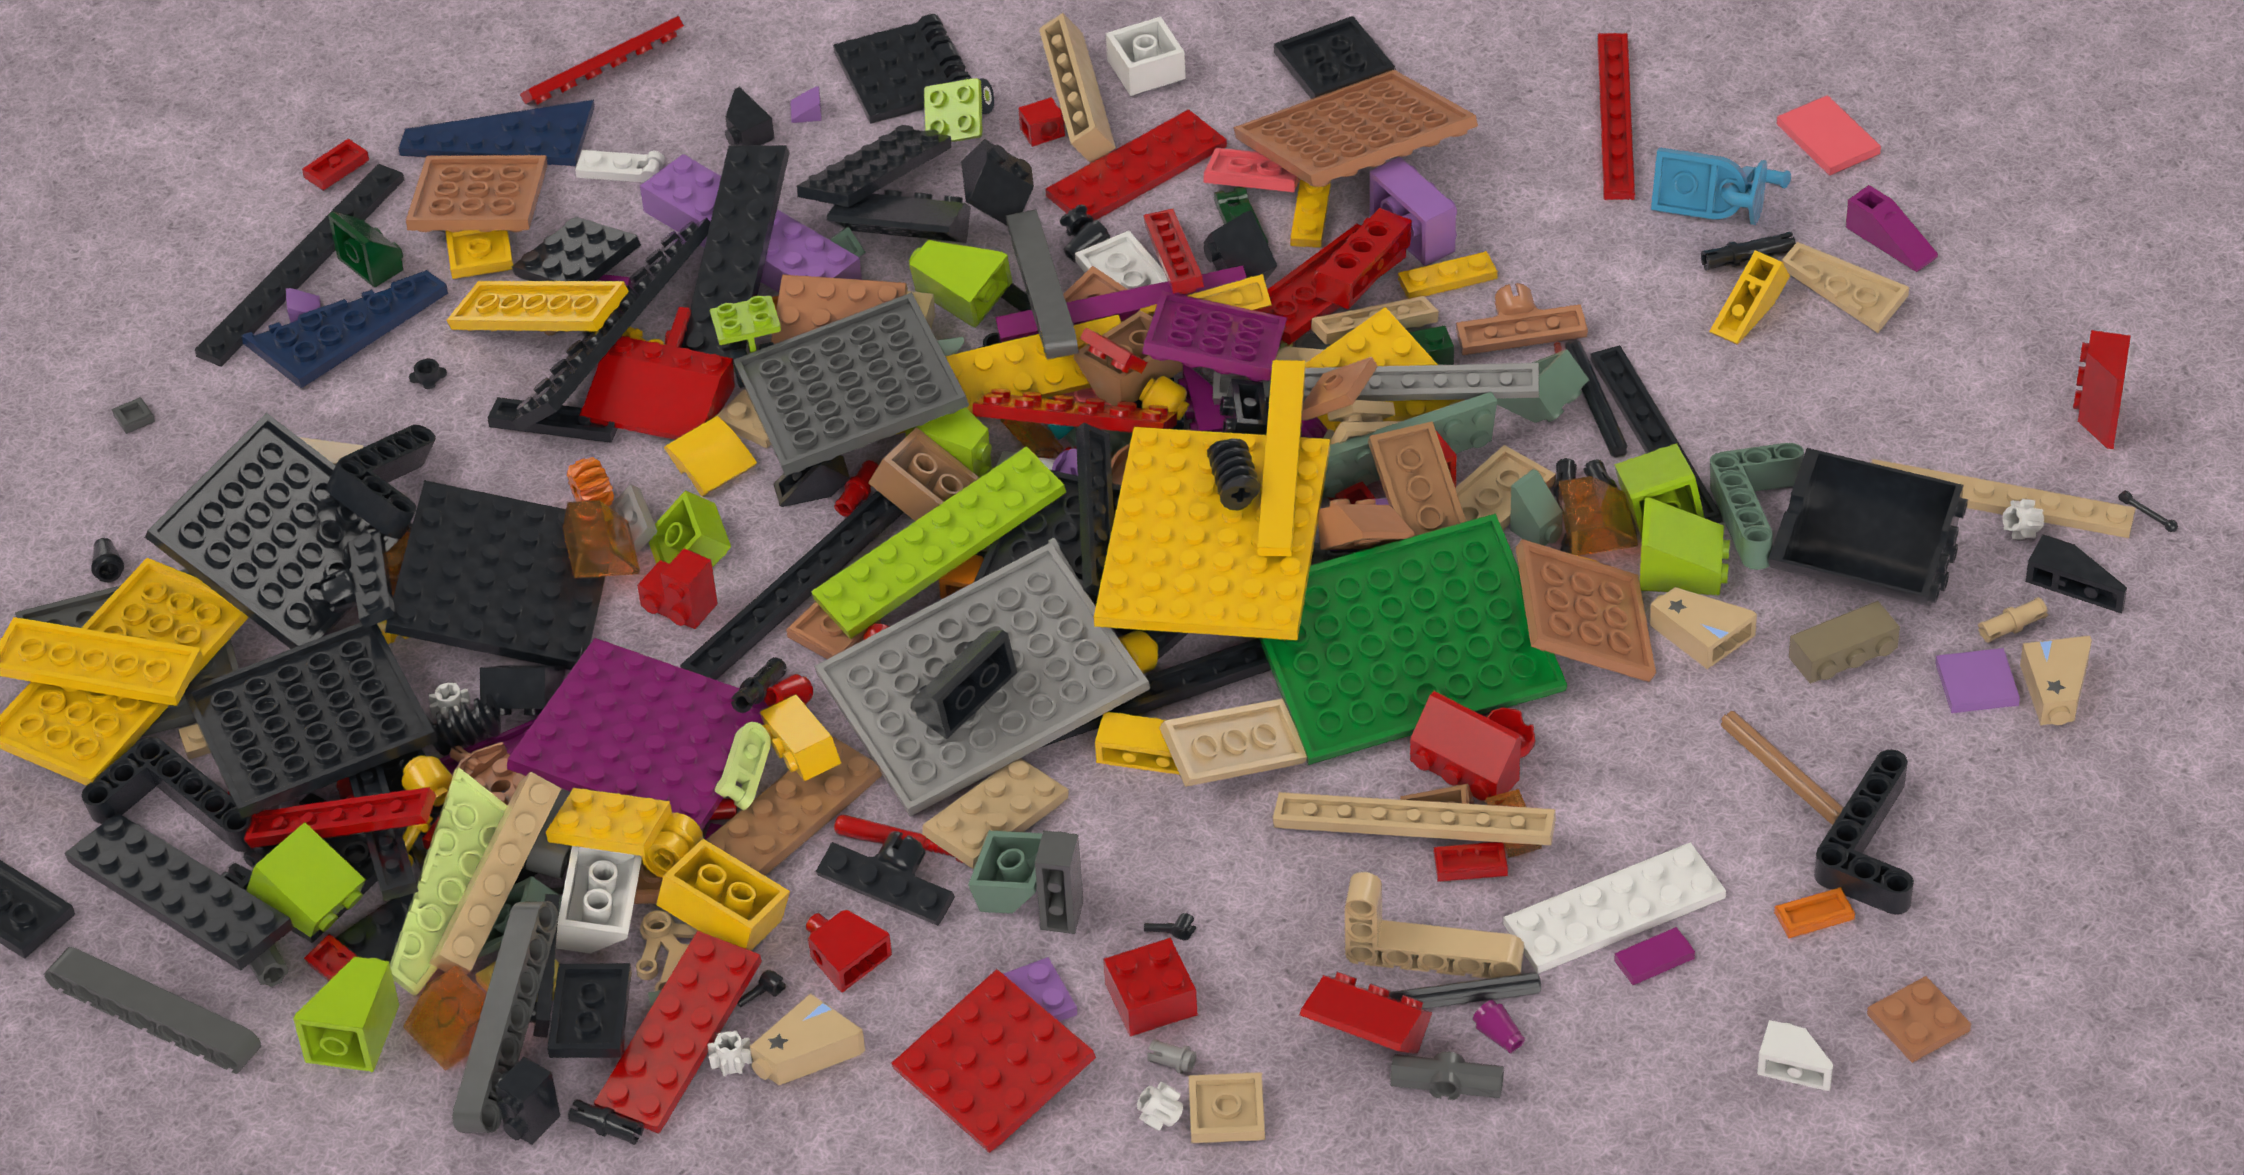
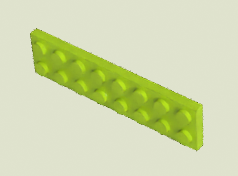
M1026 446L811 591L813 598L848 638L851 639L1066 493L1065 486Z

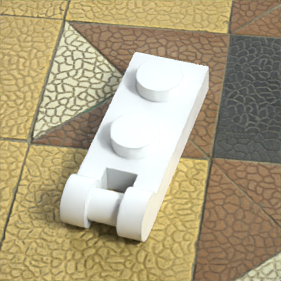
M582 150L575 169L576 178L644 183L660 171L659 169L664 165L665 157L658 151H651L648 155Z

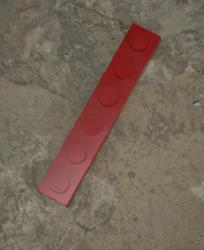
M677 16L525 90L520 96L525 104L535 101L536 105H539L553 98L550 92L560 88L562 93L578 85L577 79L585 76L588 81L602 74L601 67L610 64L613 69L627 62L626 55L634 51L639 56L653 49L651 43L659 39L664 44L678 37L675 31L684 27L680 17Z
M1174 209L1143 215L1146 230L1173 294H1190L1195 292L1197 288L1204 287L1201 271Z
M430 787L264 810L252 815V823L246 832L244 840L251 848L280 844L304 822L321 838L427 824L436 795Z

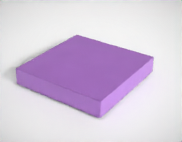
M2004 648L1936 656L1935 664L1951 713L2019 706L2020 696Z

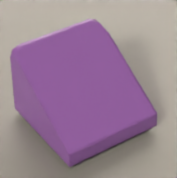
M819 86L813 87L791 100L792 123L822 121Z
M286 288V303L290 323L297 321L300 314L321 307L320 296Z

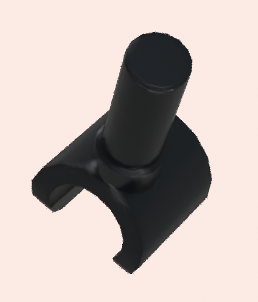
M1182 913L1175 923H1145L1144 932L1171 933L1180 940H1188L1194 933L1196 926H1191L1194 921L1192 915Z
M766 970L760 976L758 985L741 996L737 1004L741 1008L766 991L776 997L786 988V984L782 982L783 977L772 970Z

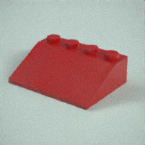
M621 336L599 362L580 416L590 417L591 423L607 426L609 421L615 422V427L619 429L676 440L711 420L721 412L735 388L733 358Z

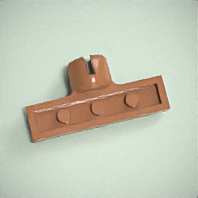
M1521 283L1515 284L1518 296L1513 297L1510 284L1501 287L1496 292L1494 302L1498 313L1497 316L1456 322V333L1462 355L1587 337L1588 332L1581 304L1544 310L1538 309L1534 304L1530 288Z

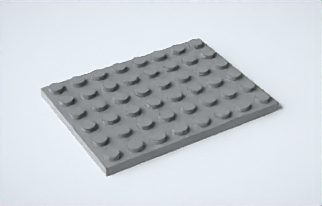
M1051 542L814 666L816 674L872 760L880 769L881 774L909 817L1150 689L1149 681L1113 630L1107 627H1094L1096 606ZM1004 630L1009 636L1017 673L948 739H945L917 718L912 699L921 687L928 685L939 674L944 665L951 663L959 656L970 641H974L983 632Z

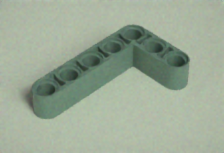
M1781 443L1715 453L1710 458V490L1744 566L1749 569L1761 570L1769 567V556L1773 546L1772 530L1755 491L1794 486L1804 457V449L1798 444Z

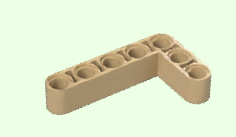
M1359 872L1351 876L1345 903V955L1351 963L1365 962V965L1387 968L1401 966L1400 969L1429 972L1431 969L1436 970V973L1465 976V973L1472 974V977L1486 979L1521 973L1525 947L1521 938L1506 933L1382 920L1381 880L1376 875L1368 872Z

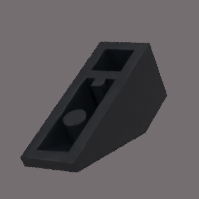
M2042 534L2028 560L2025 582L2122 614L2127 587L2075 544Z

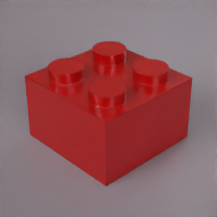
M1171 937L1103 959L1105 985L1130 1037L1198 1015L1196 988Z

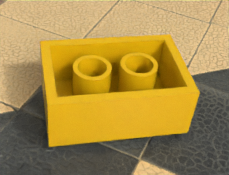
M702 839L664 874L656 905L702 933L752 951L782 921L790 891L705 839Z

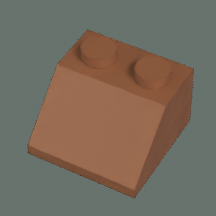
M1337 499L1330 501L1329 507L1318 510L1321 550H1367L1415 536L1414 531L1390 505H1376L1374 499L1359 500L1355 502L1356 504H1350L1349 499Z

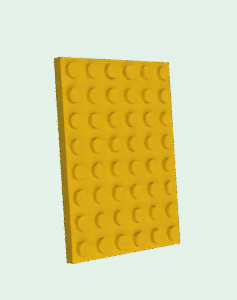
M1134 427L1094 612V627L1298 640L1318 524V510L1321 507L1330 454V439L1300 438L1292 556H1258L1257 542L1266 435ZM1231 438L1241 439L1248 444L1249 453L1252 456V462L1257 473V480L1260 483L1258 495L1252 499L1246 508L1238 511L1229 510L1220 502V495L1218 494L1212 468L1207 457V449L1212 444Z

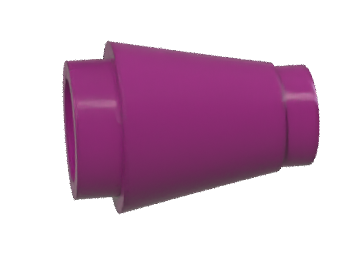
M1494 1000L1487 1001L1473 1015L1472 1020L1476 1023V1030L1503 1049H1506L1510 1054L1525 1042V1038L1503 1004H1497Z

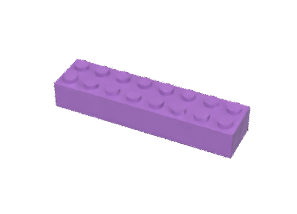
M682 154L640 185L643 210L677 232L691 221L698 223L708 218L711 222L721 176ZM777 209L761 278L763 284L779 293L782 274L862 280L859 257ZM707 237L700 244L703 248H705Z

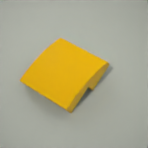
M719 416L712 418L664 447L681 474L686 472L702 497L757 464L743 442Z

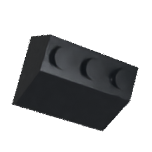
M1004 630L983 632L974 641H970L964 647L963 652L951 663L944 665L939 674L928 685L921 687L912 699L917 718L945 739H948L1017 673L1008 633Z

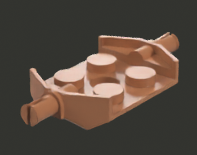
M500 742L472 753L466 752L460 746H455V749L453 748L450 751V757L459 763L457 768H461L508 806L519 782L525 775L507 769V759L510 754L507 753L504 743Z

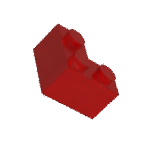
M685 548L681 550L670 564L659 560L637 585L640 604L647 612L651 614L658 613L670 618L673 623L679 626L686 625L696 629L718 604L711 559Z

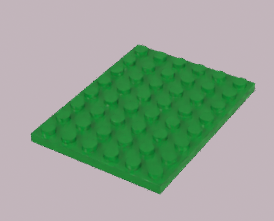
M1496 513L1311 565L1298 640L1259 638L1281 696L1298 732L1307 756L1306 761L1308 765L1411 736L1433 691L1480 715H1484L1492 710L1512 707L1564 692L1567 689V682L1555 654L1531 647L1519 568Z

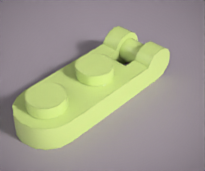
M749 722L736 732L722 778L715 787L717 794L723 798L730 797L734 800V805L742 810H746L755 798L771 747L770 735L761 724ZM736 781L742 784V788L735 785Z

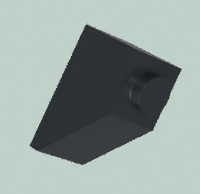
M741 87L734 89L725 116L727 127L725 137L731 146L763 145L774 140L772 117Z
M839 455L832 460L820 462L800 472H794L786 476L783 473L773 485L779 505L786 507L832 497L846 484L850 476L844 456Z

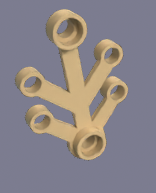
M656 910L648 913L640 925L641 936L646 940V945L642 958L636 963L638 977L642 980H651L657 976L658 966L656 958L662 944L668 951V956L661 980L655 985V991L662 990L689 944H681L677 938H693L698 930L688 924L675 923L673 918L664 911ZM644 967H652L649 971H642Z

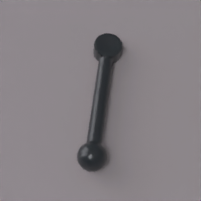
M2124 490L2119 494L2118 498L2120 501L2134 506L2163 524L2168 532H2175L2178 529V523L2175 520H2167L2136 501L2129 491Z

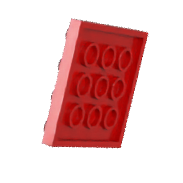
M996 969L891 1064L898 1074L990 1153L1088 1066L1096 1056L1094 1050Z

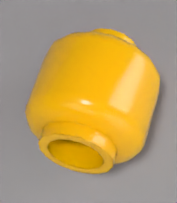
M1161 376L1156 380L1151 378L1139 398L1144 409H1149V405L1168 406V412H1178V420H1181L1189 407V403L1185 401L1187 397L1186 389L1166 376Z
M1132 631L1118 637L1143 674L1156 667L1158 662V646L1147 633Z
M421 755L409 761L403 770L402 785L404 789L412 790L430 787L436 795L433 805L437 807L444 804L453 778L446 767L434 756L425 757Z

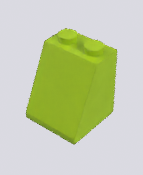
M927 240L922 248L918 247L914 250L909 259L915 291L933 294L934 303L974 328L981 323L1013 282L1008 255L1001 251Z
M966 407L953 414H947L928 421L924 425L905 430L907 437L917 427L979 478L993 469L991 465L992 446L989 443L988 428Z
M1677 443L1614 464L1619 486L1641 539L1645 498L1656 499L1704 518L1695 476Z
M1645 498L1640 564L1641 591L1669 592L1676 587L1696 594L1720 595L1721 583H1728L1729 564L1722 563V559L1729 560L1730 540L1723 539L1724 525L1656 499Z
M304 822L254 866L246 891L291 918L295 928L312 937L319 929L323 932L328 930L338 919L336 914L344 907L350 910L359 902L363 896L361 889L365 879Z
M354 957L295 1014L293 1020L305 1063L374 1072L400 1005L389 961L377 958Z

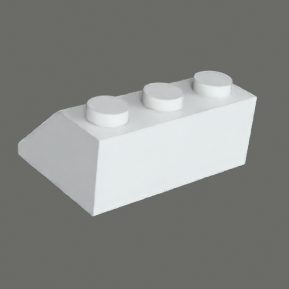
M572 846L558 917L556 949L593 953L628 938L642 856Z

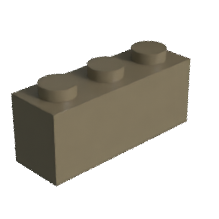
M1875 601L1791 635L1789 659L1810 684L1821 679L1828 680L1838 672L1848 668H1858L1865 661L1891 654L1898 648L1900 626L1880 602Z

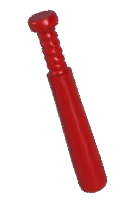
M848 815L838 816L834 824V830L840 836L879 844L885 842L888 834L899 831L904 833L901 837L903 840L907 835L912 836L922 844L925 851L954 857L926 838L922 833Z

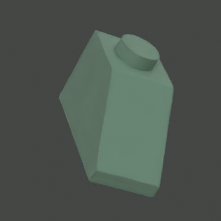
M1532 469L1511 485L1510 531L1524 540L1546 546L1548 543H1555L1563 531V511L1540 473Z

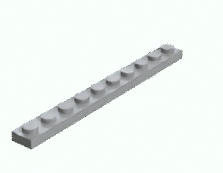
M1539 363L1377 366V369L1356 400L1470 399L1491 391L1496 399L1539 398ZM1341 367L1306 368L1303 402L1322 374ZM1214 371V405H1220L1221 397L1227 396L1231 379H1249L1243 375L1233 373L1224 375ZM1271 379L1270 381H1260L1264 384L1266 402L1270 397Z

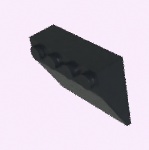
M884 190V195L871 194L850 207L834 205L828 212L826 221L842 229L849 227L854 232L966 243L971 206L962 203L963 198L957 196H944V201L932 200L933 195L927 193H914V198L902 197V191Z

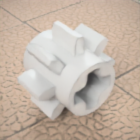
M2022 499L2021 501H2010L2011 506L2003 512L2004 530L2013 531L2012 539H2035L2036 532L2040 531L2044 526L2043 509L2034 508L2035 500Z
M457 683L441 684L436 688L435 694H429V707L432 718H436V712L440 711L448 719V709L450 707H453L458 714H462L461 704L464 702L471 709L468 689L460 691Z
M735 1030L733 1032L718 1033L715 1043H708L707 1045L710 1068L716 1069L719 1067L723 1076L737 1072L742 1074L745 1063H752L750 1039H741Z
M1160 1082L1157 1088L1148 1086L1141 1093L1137 1102V1109L1143 1112L1139 1119L1160 1131L1163 1124L1168 1127L1173 1126L1180 1118L1183 1110L1182 1102L1178 1101L1181 1093L1163 1082Z

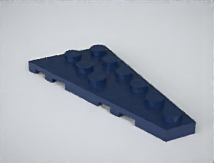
M594 100L405 128L398 147L399 155L412 157L546 155L547 165L576 166L595 109Z
M426 270L394 281L391 284V288L374 293L373 290L361 293L362 298L348 303L346 299L300 314L297 321L282 326L280 322L269 325V331L253 335L252 332L241 335L243 344L302 389L447 295V284Z

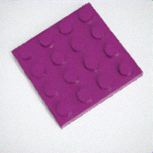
M1162 291L1144 342L1142 354L1150 355L1151 358L1159 361L1169 359L1182 362L1183 365L1191 368L1200 366L1210 368L1219 374L1228 375L1233 373L1243 375L1251 381H1270L1272 361L1277 358L1287 318Z

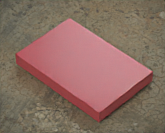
M1828 95L1777 116V125L1829 176L1877 156L1881 152V146Z
M1215 148L1204 171L1203 183L1295 192L1300 178L1258 152Z

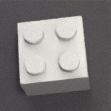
M1161 16L1106 33L1107 61L1130 96L1186 79L1184 50Z

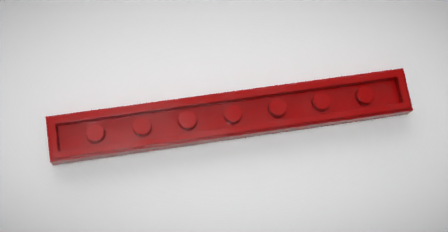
M1598 33L1604 200H1635L1628 33Z

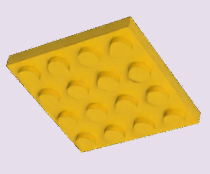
M1386 307L1305 363L1306 368L1344 367L1372 357L1378 366L1438 365ZM1465 399L1382 401L1393 402L1395 415L1385 418L1383 421H1404L1464 401ZM1328 413L1318 416L1327 430L1330 429L1335 432L1341 423L1329 421Z

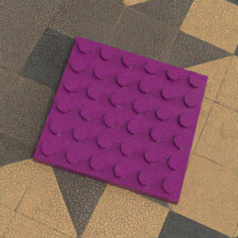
M594 638L507 759V769L525 776L532 772L570 792L573 788L670 801L672 813L687 815L700 826L702 831L723 800V797L715 792V787L722 778L736 732L749 722H757L764 725L760 711L769 708V706L763 700L761 703L753 705L746 713L737 712L732 707L731 702L734 701L732 696L740 688Z

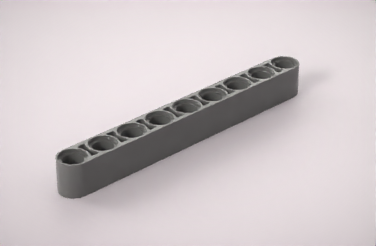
M1037 210L1006 215L1012 247L1046 359L1078 354L1079 350L1074 326Z

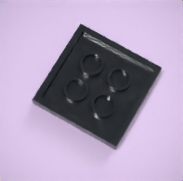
M1354 16L1274 43V54L1311 99L1395 70V65Z
M574 217L568 220L554 234L547 236L532 251L525 253L511 267L514 275L528 281H597L639 248L641 244L638 235Z

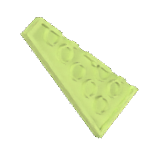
M459 767L454 772L417 882L419 892L413 894L390 963L393 980L414 996L418 995L437 970V967L429 962L507 808L505 803Z

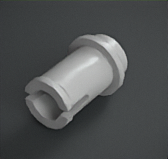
M1154 1039L1149 1046V1050L1154 1051V1053L1147 1054L1149 1062L1176 1068L1177 1073L1183 1074L1184 1071L1190 1073L1193 1070L1196 1062V1052L1192 1051L1190 1046L1185 1045L1181 1048Z

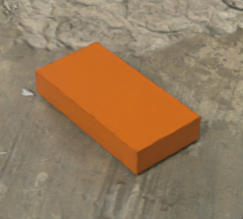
M1841 887L1775 906L1774 913L1788 938L1855 919V912Z

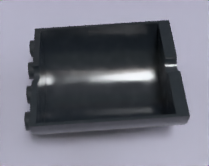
M1807 448L1791 492L1788 509L1784 512L1769 556V565L1774 569L1931 606L1932 603L1937 602L1939 592L1946 590L1949 579L1947 568L1949 563L1954 564L1957 556L1958 544H1956L1959 533L1957 525L1959 518H1964L1968 505V499L1962 498L1964 485Z

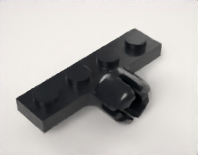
M378 530L361 534L354 540L349 541L352 564L350 569L339 570L320 580L321 593L324 600L334 606L329 609L333 613H341L357 606L358 617L364 629L395 616L385 539Z
M894 831L888 834L880 851L873 857L865 856L831 842L815 871L819 877L937 926L941 923L955 896L952 891L915 876V872L926 854L925 849L918 840L909 835L903 840L901 837L904 833Z

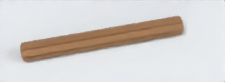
M1730 711L1722 717V728L1829 823L1834 824L1844 808L1735 711Z

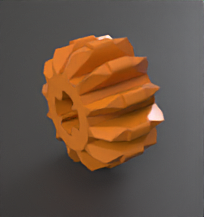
M594 457L583 458L576 461L575 464L568 466V484L576 503L579 504L582 511L587 514L598 513L613 503V487L610 484L605 468L602 467L599 460Z

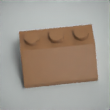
M1140 310L1103 334L1104 337L1148 362L1142 374L1131 368L1128 373L1119 370L1110 364L1113 360L1110 356L1107 355L1104 360L1089 352V344L1080 349L1078 354H1074V360L1098 398L1117 406V402H1135L1140 398L1143 389L1151 378L1156 380L1161 376H1166L1170 379L1183 370L1182 362L1169 359L1159 361L1151 358L1150 355L1142 354L1152 316Z
M916 427L883 458L869 484L916 521L979 479V477Z

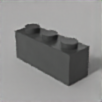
M1043 830L1035 860L1040 930L1075 934L1084 902L1079 835L1062 831Z

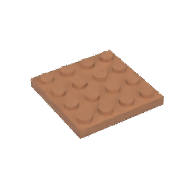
M546 155L426 156L406 217L407 231L430 232L432 230H448L450 232H460L462 230H479L481 232H490L492 230H509L511 232L529 230L548 166Z
M782 274L776 308L781 331L772 333L771 342L777 344L904 296L908 291L907 284L901 282Z
M1522 539L1515 548L1531 647L1650 682L1655 676L1656 670L1638 574Z

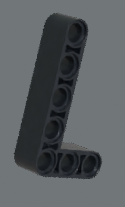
M411 425L340 458L326 485L327 492L384 535L395 539L402 538L410 525L417 507L412 500L391 486L389 482L423 466L436 440L435 434L424 426Z
M147 737L139 741L82 791V800L94 822L103 824L117 812L123 815L157 787L233 850L246 852L248 849H253L244 840L246 832L252 823V815L242 819L232 797L157 737Z
M1888 749L1877 755L1818 847L1815 858L1814 878L1819 885L1832 890L1841 887L1845 896L1884 912L1897 915L1903 914L1910 909L1914 885L1913 877L1903 869L1863 854L1904 789L1906 782L1907 757L1898 750Z

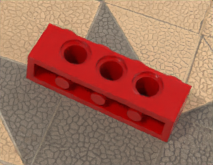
M1381 208L1370 218L1367 217L1362 226L1355 233L1350 234L1346 243L1340 249H1336L1324 265L1318 267L1314 276V282L1317 283L1316 297L1350 309L1410 246L1412 220Z

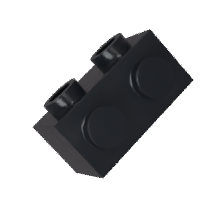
M1231 379L1227 396H1222L1220 401V415L1225 417L1222 432L1266 435L1268 413L1263 382Z
M523 1057L510 1071L502 1074L495 1085L499 1101L498 1106L501 1110L504 1124L503 1128L514 1140L523 1139L533 1145L561 1116L552 1072L526 1057Z

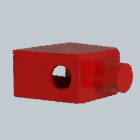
M849 910L840 911L830 920H827L820 913H816L806 923V930L811 933L808 937L810 956L841 993L892 955L890 934Z

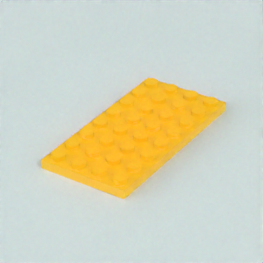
M146 558L81 628L201 648L203 658L191 679L192 681L249 617L197 577ZM30 682L0 714V749L87 786L124 755L169 705Z

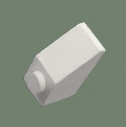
M1769 1020L1759 1052L1757 1075L1830 1091L1833 1063L1806 1028L1794 1026L1790 1023Z

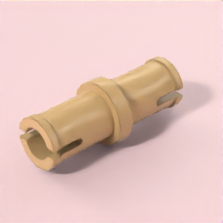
M2037 597L2019 607H2008L2003 610V614L1980 622L1978 624V631L1983 639L1990 643L1992 640L2010 632L2014 634L2019 633L2023 630L2024 626L2046 618L2048 610L2044 601Z

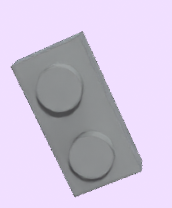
M630 484L610 507L615 519L618 520L617 525L627 550L636 553L657 533V529L641 489Z

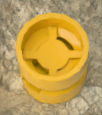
M671 813L646 856H642V861L647 869L658 877L663 878L664 874L703 839L700 826L687 815Z

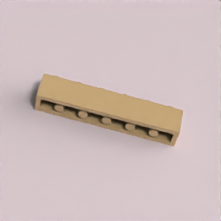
M1061 13L1039 28L1070 143L1092 163L1107 155L1116 146L1084 35L1064 13Z
M532 772L519 782L429 962L430 964L458 979H462L471 972L562 788Z

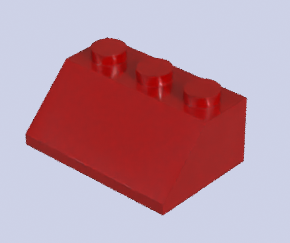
M2091 330L2089 343L2082 342L2080 362H2085L2086 366H2079L2076 385L2083 387L2082 390H2076L2073 409L2079 410L2078 422L2107 449H2114L2131 335Z
M1433 691L1427 700L1410 739V761L1423 771L1429 770L1442 777L1446 783L1452 786L1468 784L1475 798L1481 801L1487 800L1497 805L1520 780L1521 735Z
M1336 972L1335 977L1323 975L1301 1008L1299 1015L1399 1052L1418 1054L1432 1015V1012L1422 1009L1424 1003L1422 1001L1404 995L1401 1001L1388 997L1390 990L1374 984H1369L1368 989L1355 985L1357 978L1341 972Z

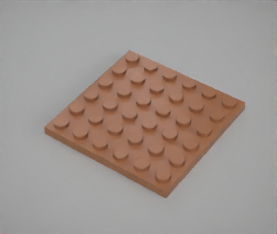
M1391 70L1233 128L1236 139L1311 186L1322 187L1328 185L1332 179L1341 176H1353L1358 173V170L1365 167L1383 165L1387 159L1396 156H1408L1417 148L1438 145L1440 140L1450 136H1463L1468 132L1467 130L1478 127L1475 114L1400 72Z

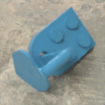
M1659 147L1656 155L1651 210L1708 219H1724L1736 213L1740 207L1748 208L1750 224L1756 225L1763 209L1766 183L1777 184L1782 188H1786L1791 181V172L1788 170L1783 172L1767 169L1766 160H1761L1757 167L1744 166L1741 168L1737 163L1726 157Z

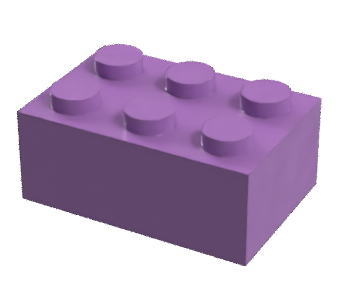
M1397 157L1370 171V217L1381 208L1412 220L1411 241L1407 250L1424 266L1455 252L1457 209L1451 199H1447L1436 189L1433 183L1428 182L1417 172L1414 166L1409 165L1401 157Z

